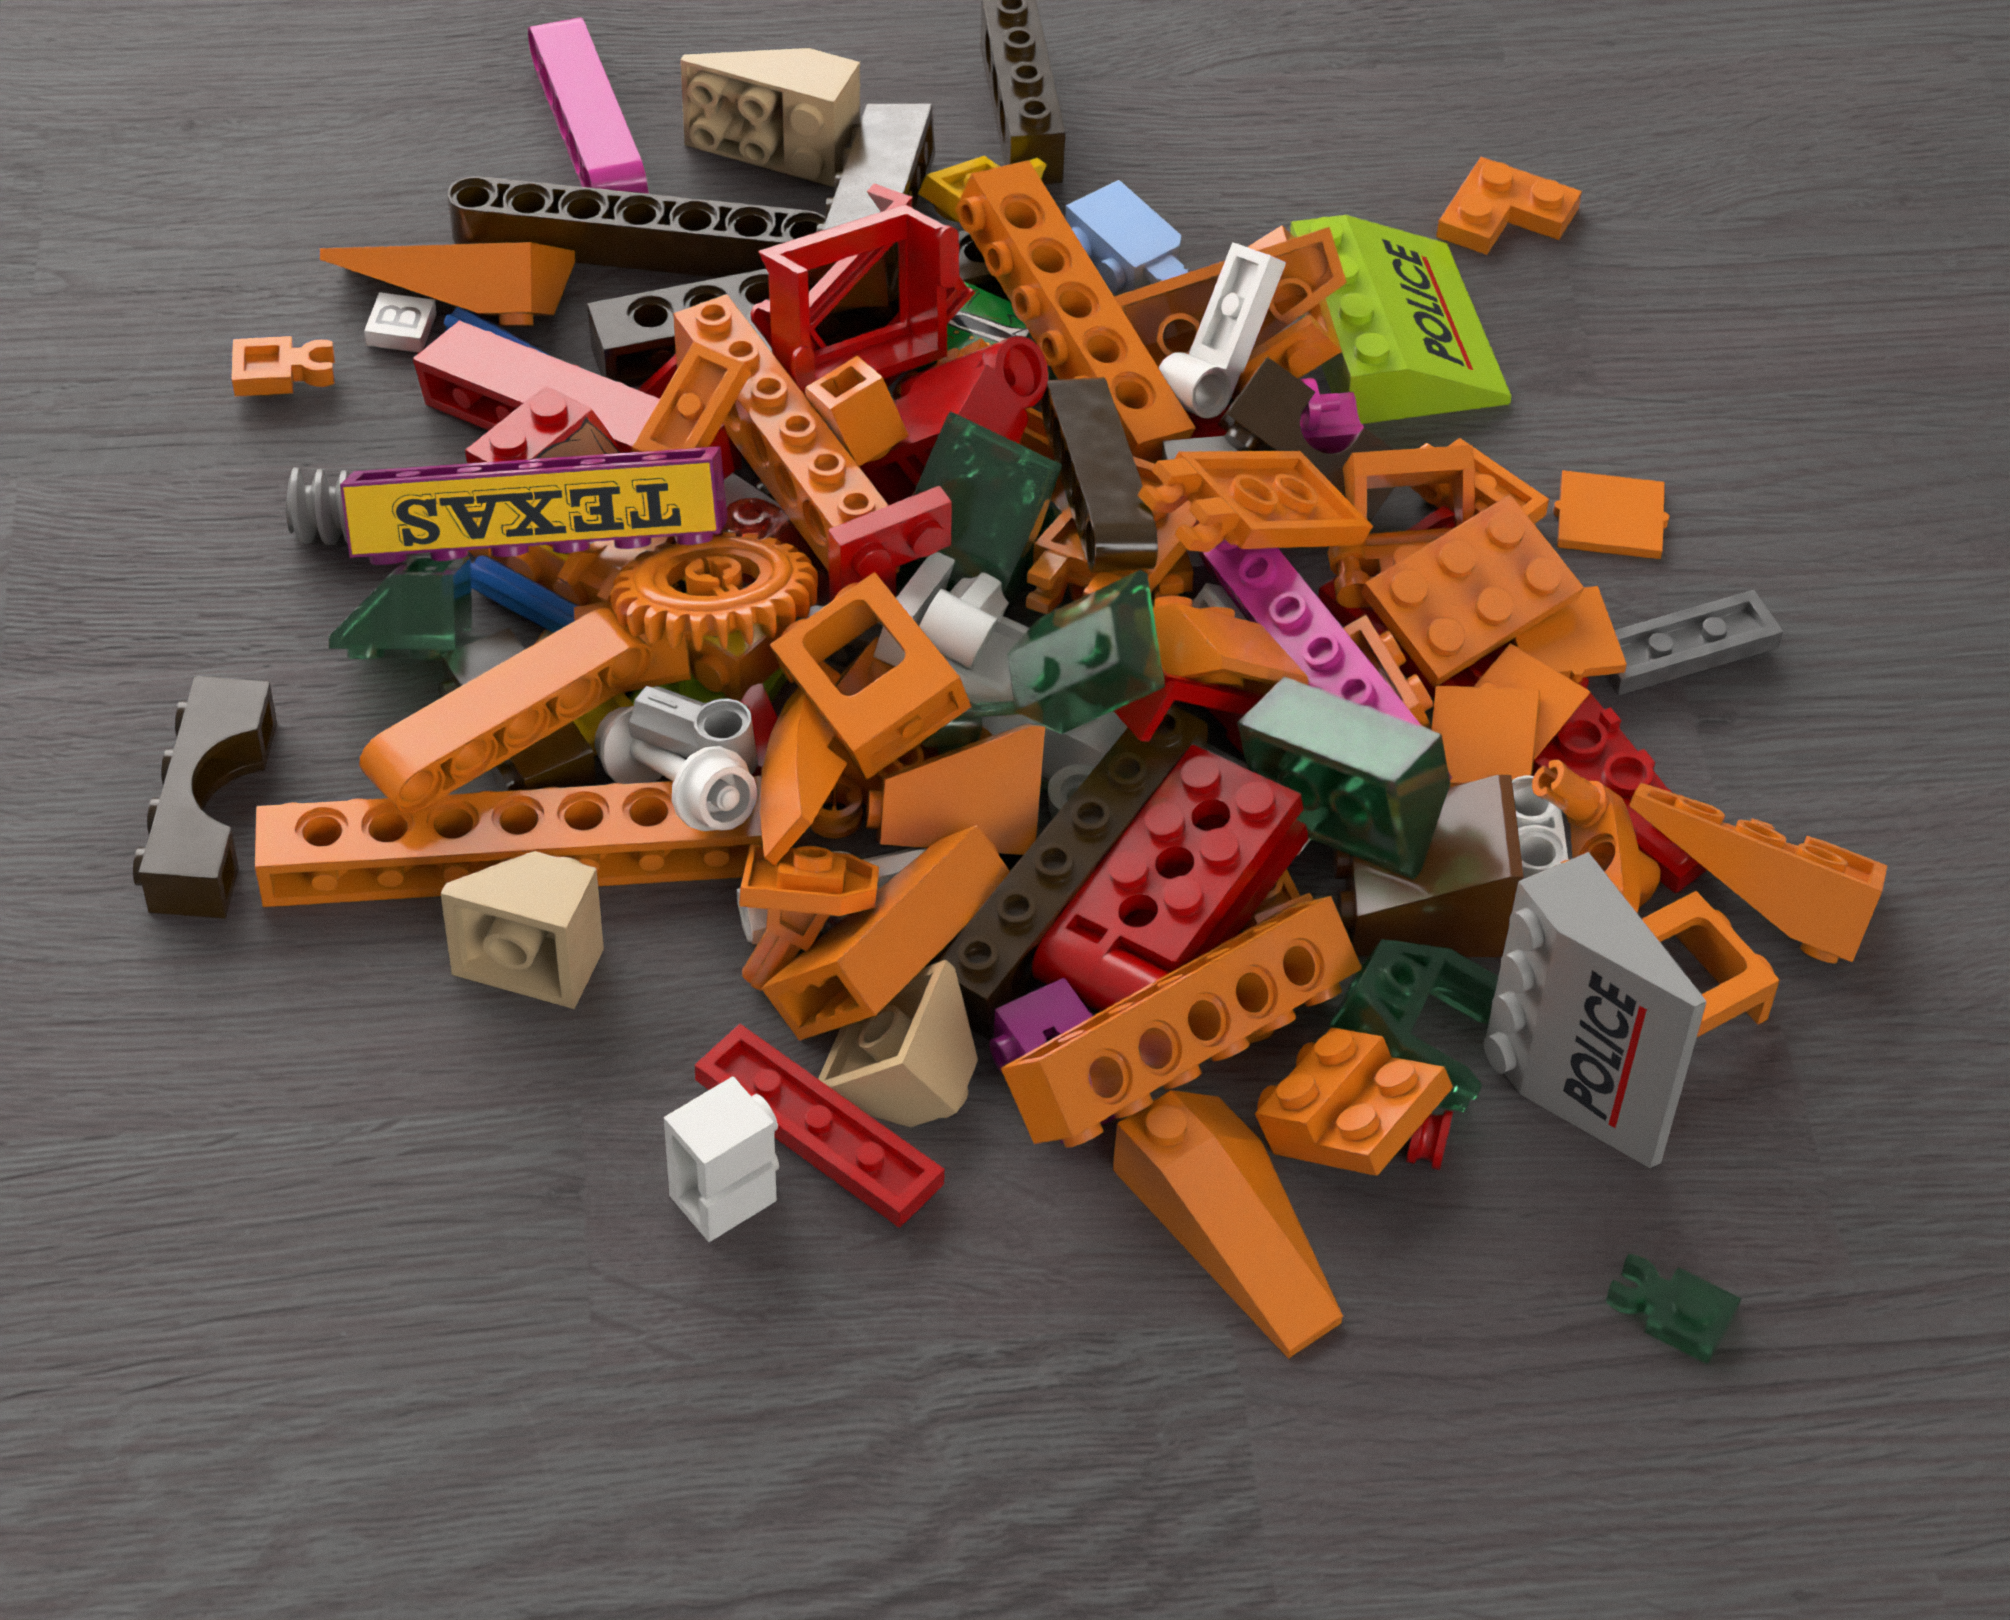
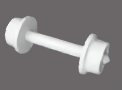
M634 706L619 707L608 713L600 722L595 734V749L604 771L614 782L622 784L655 782L662 775L672 780V803L676 815L689 827L703 832L730 830L742 824L752 813L757 800V786L754 778L749 773L746 762L733 750L721 746L704 747L685 759L673 752L632 738L629 732L628 721Z

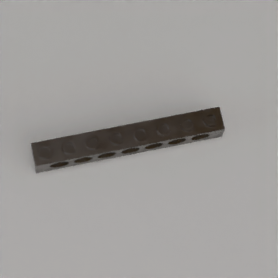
M965 230L959 231V276L963 282L1011 302L997 278L987 269L985 259L970 234ZM767 269L587 303L590 345L601 376L621 382L629 387L643 385L676 354L673 313L727 294L743 316L751 312L756 304L762 303L765 299H770ZM899 274L888 307H834L814 329L825 345L830 346L886 327L900 311ZM808 282L809 291H810L816 284H809V282Z

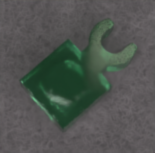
M1628 1254L1621 1275L1628 1280L1636 1282L1639 1287L1630 1288L1613 1280L1609 1286L1605 1301L1613 1309L1625 1314L1643 1312L1649 1315L1645 1333L1708 1364L1735 1318L1742 1298L1679 1267L1671 1280L1668 1281L1658 1275L1657 1269L1649 1260L1639 1255Z

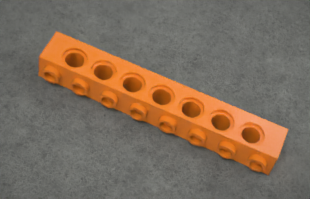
M752 776L757 786V800L752 813L739 826L723 831L712 830L703 832L686 825L676 815L672 803L673 781L633 784L611 783L600 786L546 787L533 790L481 791L478 793L450 794L415 813L399 811L388 798L351 799L348 801L317 803L291 802L282 805L257 806L255 871L262 906L276 907L441 896L440 893L448 882L533 851L558 858H573L584 865L597 868L598 886L741 878L744 874L750 844L763 845L759 812L761 776Z

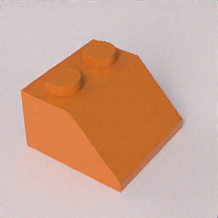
M1165 596L1156 598L1154 600V607L1128 612V632L1168 674L1265 696L1308 689V676L1267 630L1259 623L1235 618V610L1231 608L1207 607L1199 609L1192 607V599Z

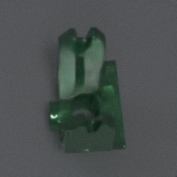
M1381 939L1362 964V969L1353 976L1329 1026L1383 1036L1389 1052L1394 1058L1444 1066L1453 1088L1439 1103L1438 1107L1465 1112L1471 1099L1475 1100L1477 1098L1482 1083L1469 1067L1410 1033L1429 993L1476 1021L1489 1024L1492 1000L1495 996L1499 976L1449 948Z

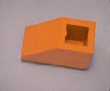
M858 356L808 385L805 389V397L858 466L884 457L892 446L909 436L883 377Z

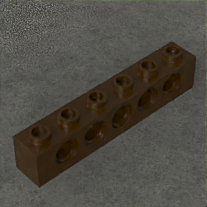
M1171 705L1149 742L1139 740L1127 727L936 963L947 960L955 967L971 1030L991 1040L994 1037L995 1009L1027 995L1037 982L1032 973L1033 959L1042 938L1189 747L1194 744L1207 750L1208 723Z

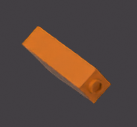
M978 825L938 839L877 890L875 908L848 914L813 943L808 952L804 951L761 989L799 1041L876 1016L969 923L1009 874L1010 870L1000 858L997 848L986 838Z

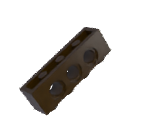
M982 0L980 48L1004 165L1038 158L1046 163V168L1041 177L1043 184L1063 183L1066 132L1036 0Z

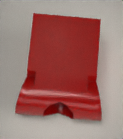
M1021 335L1014 336L903 380L901 383V398L895 400L894 403L909 436L892 446L884 457L859 466L889 505L940 486L952 501V509L999 492L1029 421L1025 409L1033 407L1038 403L1047 388L1048 368L1040 347L1030 338Z

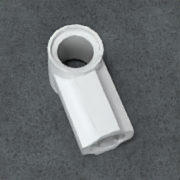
M982 572L979 576L971 579L962 578L950 592L941 589L931 602L919 627L941 654L972 669L1009 604L1001 591L1002 582Z

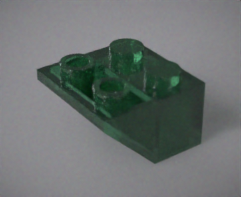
M409 556L328 636L329 649H347V657L352 659L382 658L385 656V649H409V657L412 659H442L441 654L446 653L447 650H455L472 630L471 557L450 561L431 560L430 556Z

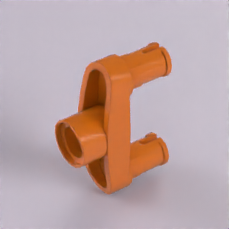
M1559 760L1550 761L1549 768L1543 765L1534 775L1532 790L1535 795L1547 800L1566 814L1571 827L1572 859L1589 852L1636 913H1638L1639 907L1645 904L1657 889L1660 881V868L1656 861L1639 850L1632 821L1622 797L1598 781H1588L1578 776Z

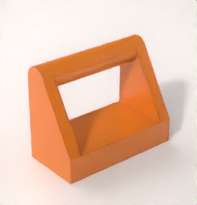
M1473 445L1356 452L1351 454L1343 466L1346 499L1366 519L1367 489L1452 483L1456 527L1475 516ZM1454 528L1369 533L1362 545L1433 542Z

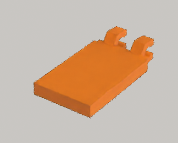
M1179 451L1175 459L1159 460L1152 469V472L1164 484L1156 488H1152L1151 485H1143L1138 493V497L1151 511L1172 513L1189 500L1192 503L1189 511L1200 523L1193 527H1189L1187 524L1179 525L1174 534L1189 551L1209 552L1223 540H1226L1230 545H1237L1240 549L1362 545L1373 528V525L1301 451Z
M1133 457L1142 485H1151L1152 488H1156L1164 484L1152 472L1155 466L1154 463ZM1188 500L1172 513L1152 511L1158 541V556L1155 569L1092 573L1088 567L1068 505L1034 543V565L1028 571L1027 583L1036 585L1037 588L1026 597V607L1048 615L1062 602L1068 582L1086 588L1083 591V602L1087 604L1091 601L1121 609L1124 601L1133 605L1137 600L1144 601L1187 551V548L1174 534L1179 525L1187 524L1189 527H1193L1200 523L1189 511L1192 503Z

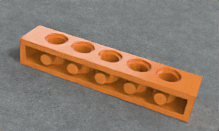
M1027 160L971 173L955 211L958 214L962 228L970 234L983 255L987 269L997 278L1011 301L1015 315L1027 327L1034 341L1040 347L1047 365L1052 368L1058 380L1105 377L1132 456L1156 464L1157 461L1162 459L1163 441L1189 439L1196 427L1034 167Z
M727 294L673 313L677 367H679L693 341L744 362L750 370V377L723 422L727 435L829 572L828 529L889 505ZM899 566L896 567V573L899 572Z
M1331 896L1290 905L1005 1065L1001 1070L1033 1143L1062 1140L1066 1148L1074 1147L1100 1135L1104 1131L1100 1122L1114 1114L1115 1118L1126 1117L1151 1105L1153 1100L1150 1092L1162 1085L1164 1089H1172L1199 1077L1202 1072L1198 1064L1210 1057L1212 1061H1219L1245 1050L1250 1046L1246 1036L1256 1030L1263 1034L1291 1023L1297 1018L1293 1010L1303 1003L1306 1006H1313L1337 996L1342 992L1339 982L1361 970L1362 967ZM1089 1074H1090V1077H1091V1084H1092V1085H1090V1082H1089Z

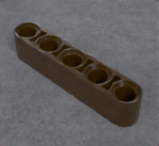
M1105 377L1048 380L1046 391L1041 399L1043 424L1090 571L1095 573L1155 569L1158 556L1155 520L1151 509L1138 497V493L1143 485Z

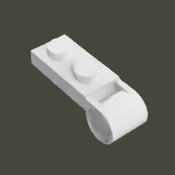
M1232 242L1189 355L1183 352L1173 353L1166 357L1159 366V370L1184 410L1203 418H1213L1227 407L1240 373H1243L1286 262Z

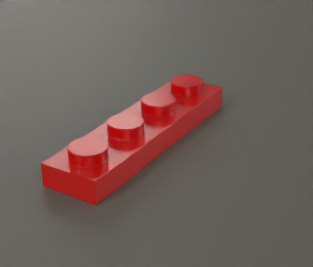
M742 1024L735 1027L694 1065L695 1081L708 1090L734 1076L750 1096L758 1094L764 1098L771 1107L778 1123V1129L774 1131V1138L899 1228L944 1185L945 1169Z

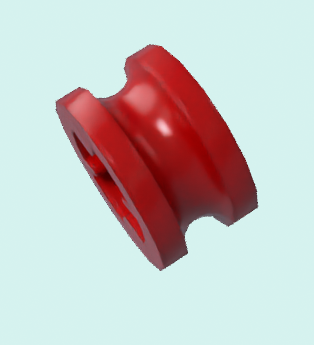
M1445 1109L1442 1114L1431 1113L1411 1137L1407 1163L1415 1164L1419 1159H1426L1430 1162L1431 1169L1440 1171L1454 1111Z

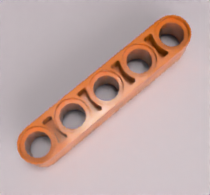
M599 608L382 731L371 739L360 756L359 766L361 771L399 811L415 813L633 686L648 671L652 663L653 652L651 647L639 636L633 637L628 626L621 627L617 620V615L608 608Z

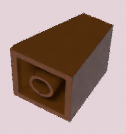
M1495 775L1349 814L1345 840H1335L1333 872L1335 879H1345L1346 891H1339L1337 911L1345 930H1349L1350 941L1357 956H1503L1518 882L1524 878L1511 775Z

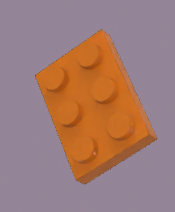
M1510 494L1365 582L1361 594L1433 688L1577 600L1584 587Z

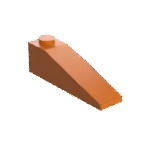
M1330 227L1256 250L1286 262V265L1253 349L1275 336L1347 283ZM1225 261L1114 296L1158 368L1163 360L1173 353L1183 352L1189 355Z
M532 242L320 248V260L476 313L499 316V326L530 327L534 326V316L555 314L575 264V251Z
M1640 783L1629 805L1632 809L1787 936L1802 942L1800 949L1804 953L1827 963H1837L1839 957L1853 963L1883 891L1887 865L1810 836H1806L1804 843L1798 846L1787 843L1786 837L1775 831L1772 824L1753 818L1751 821L1738 820L1736 826L1724 823L1725 813L1712 805Z
M1170 1090L1154 1100L1148 1107L1117 1123L1113 1171L1288 1359L1342 1323L1343 1314L1262 1141L1219 1096Z

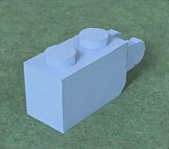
M1120 180L1066 205L1065 219L1111 293H1114L1116 296L1188 273V269H1184V265L1179 262L1181 234Z

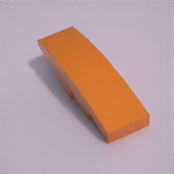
M824 661L818 664L835 686L841 675ZM799 687L786 701L774 725L762 767L759 812L764 858L774 866L812 824L847 765L843 759L827 748L835 732Z

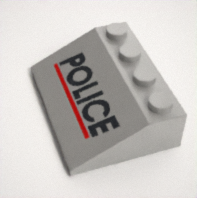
M1588 852L1518 882L1504 953L1501 958L1495 996L1492 1000L1487 1034L1484 1039V1050L1493 1069L1500 1074L1504 1073L1520 1095L1646 1167L1652 1168L1662 1162L1707 1001Z

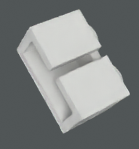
M732 1076L664 1117L669 1196L708 1242H711L777 1201L776 1170L779 1169V1162L775 1154L774 1131L778 1129V1123L771 1107L760 1095L750 1096L735 1077Z

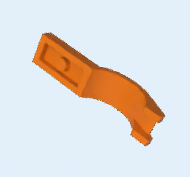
M693 341L633 444L632 451L646 452L709 447L751 375L745 363ZM675 536L651 538L652 543L650 545L633 549L615 548L614 540L595 541L586 550L570 553L557 577L561 582L571 587L580 581L599 590L597 596L603 602L612 605L610 596L613 589L612 581L621 572L622 567L627 562L635 560L638 554L646 550L654 551L655 546L665 542L671 544Z

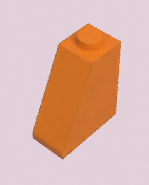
M1026 723L881 776L880 791L869 790L866 829H877L876 841L881 845L929 848L938 839L978 825L986 838L997 848L998 853L1024 855L1035 842L1037 835L1045 727L1039 724Z

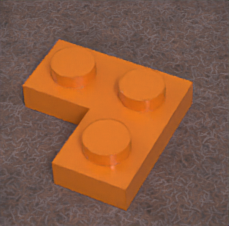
M1480 157L1439 219L1436 237L1488 255L1507 223L1559 240L1579 209L1582 191L1562 185L1554 180L1545 179L1510 167L1507 164Z

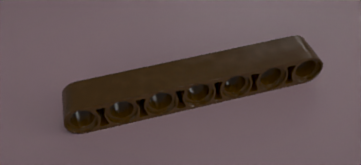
M468 176L458 179L448 189L452 239L455 244L532 242L574 250L575 263L716 278L766 269L758 252L759 250L816 233L818 223L826 222L824 215L809 210L482 176Z

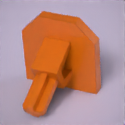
M750 844L740 887L739 907L768 909L766 931L743 967L742 977L753 988L762 991L761 988L771 978L796 958L800 949L806 952L809 951L830 915L842 916L875 908L879 867L849 853L831 852L828 849L815 846L790 848L774 866L764 858L763 845Z

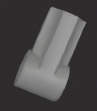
M645 686L635 699L634 709L628 721L629 732L632 738L686 758L704 747L721 746L736 752L746 762L751 775L755 772L758 760L751 712L743 703L726 698L713 700L705 704L658 686L654 688Z

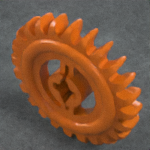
M724 532L721 536L714 537L713 535V540L706 543L681 545L665 542L655 546L654 551L646 550L638 554L635 560L627 562L622 567L621 572L612 581L611 604L621 627L628 626L633 637L646 633V638L650 644H654L662 639L664 628L666 627L668 642L673 650L681 643L684 631H691L693 644L697 651L701 650L704 635L718 636L720 646L725 650L728 646V635L740 630L742 638L747 645L751 646L754 639V623H759L763 633L773 639L777 632L776 616L779 624L786 628L796 622V617L807 618L810 606H814L817 602L818 573L812 566L811 560L790 544H781L780 540L770 537L760 540V536L747 533L742 537H736V532ZM742 573L749 574L757 579L754 583L743 589ZM685 578L687 594L678 592L672 588V585Z

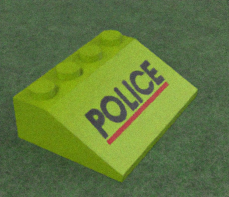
M1348 215L1291 221L1290 233L1295 238L1330 227L1347 283L1326 298L1342 352L1321 366L1331 393L1354 392L1357 413L1361 424L1510 404V391L1447 243Z

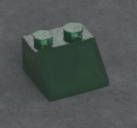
M1138 570L1038 618L1007 654L1015 712L1060 734H1064L1165 687L1147 573Z

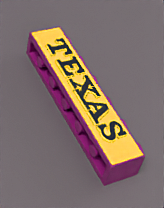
M721 447L353 471L340 484L349 557L369 556L370 564L373 565L400 563L407 560V554L430 552L431 560L450 561L466 557L468 555L467 550L491 548L492 556L511 557L529 552V546L552 544L554 552L572 553L590 548V542L614 540L615 548L633 549L650 545L652 543L651 538L675 536L677 544H702L713 540V534L720 533L728 520Z

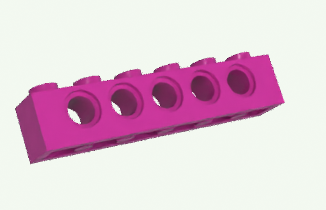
M1223 540L1209 552L1197 551L1208 572L1218 585L1225 590L1246 620L1261 624L1308 676V689L1302 690L1390 803L1434 792L1452 779L1434 740L1279 548L1240 549L1237 545H1230L1226 540Z

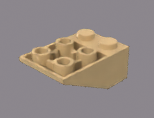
M810 48L683 55L681 58L684 142L686 146L834 187L836 173L843 172L844 149L852 148L851 134L853 124H860V62Z

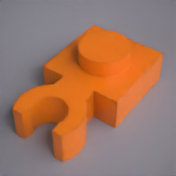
M292 336L233 339L232 384L234 396L293 393L294 382L304 381L315 387H326L335 384L332 363H335L333 342L329 340H314L302 347L293 348Z

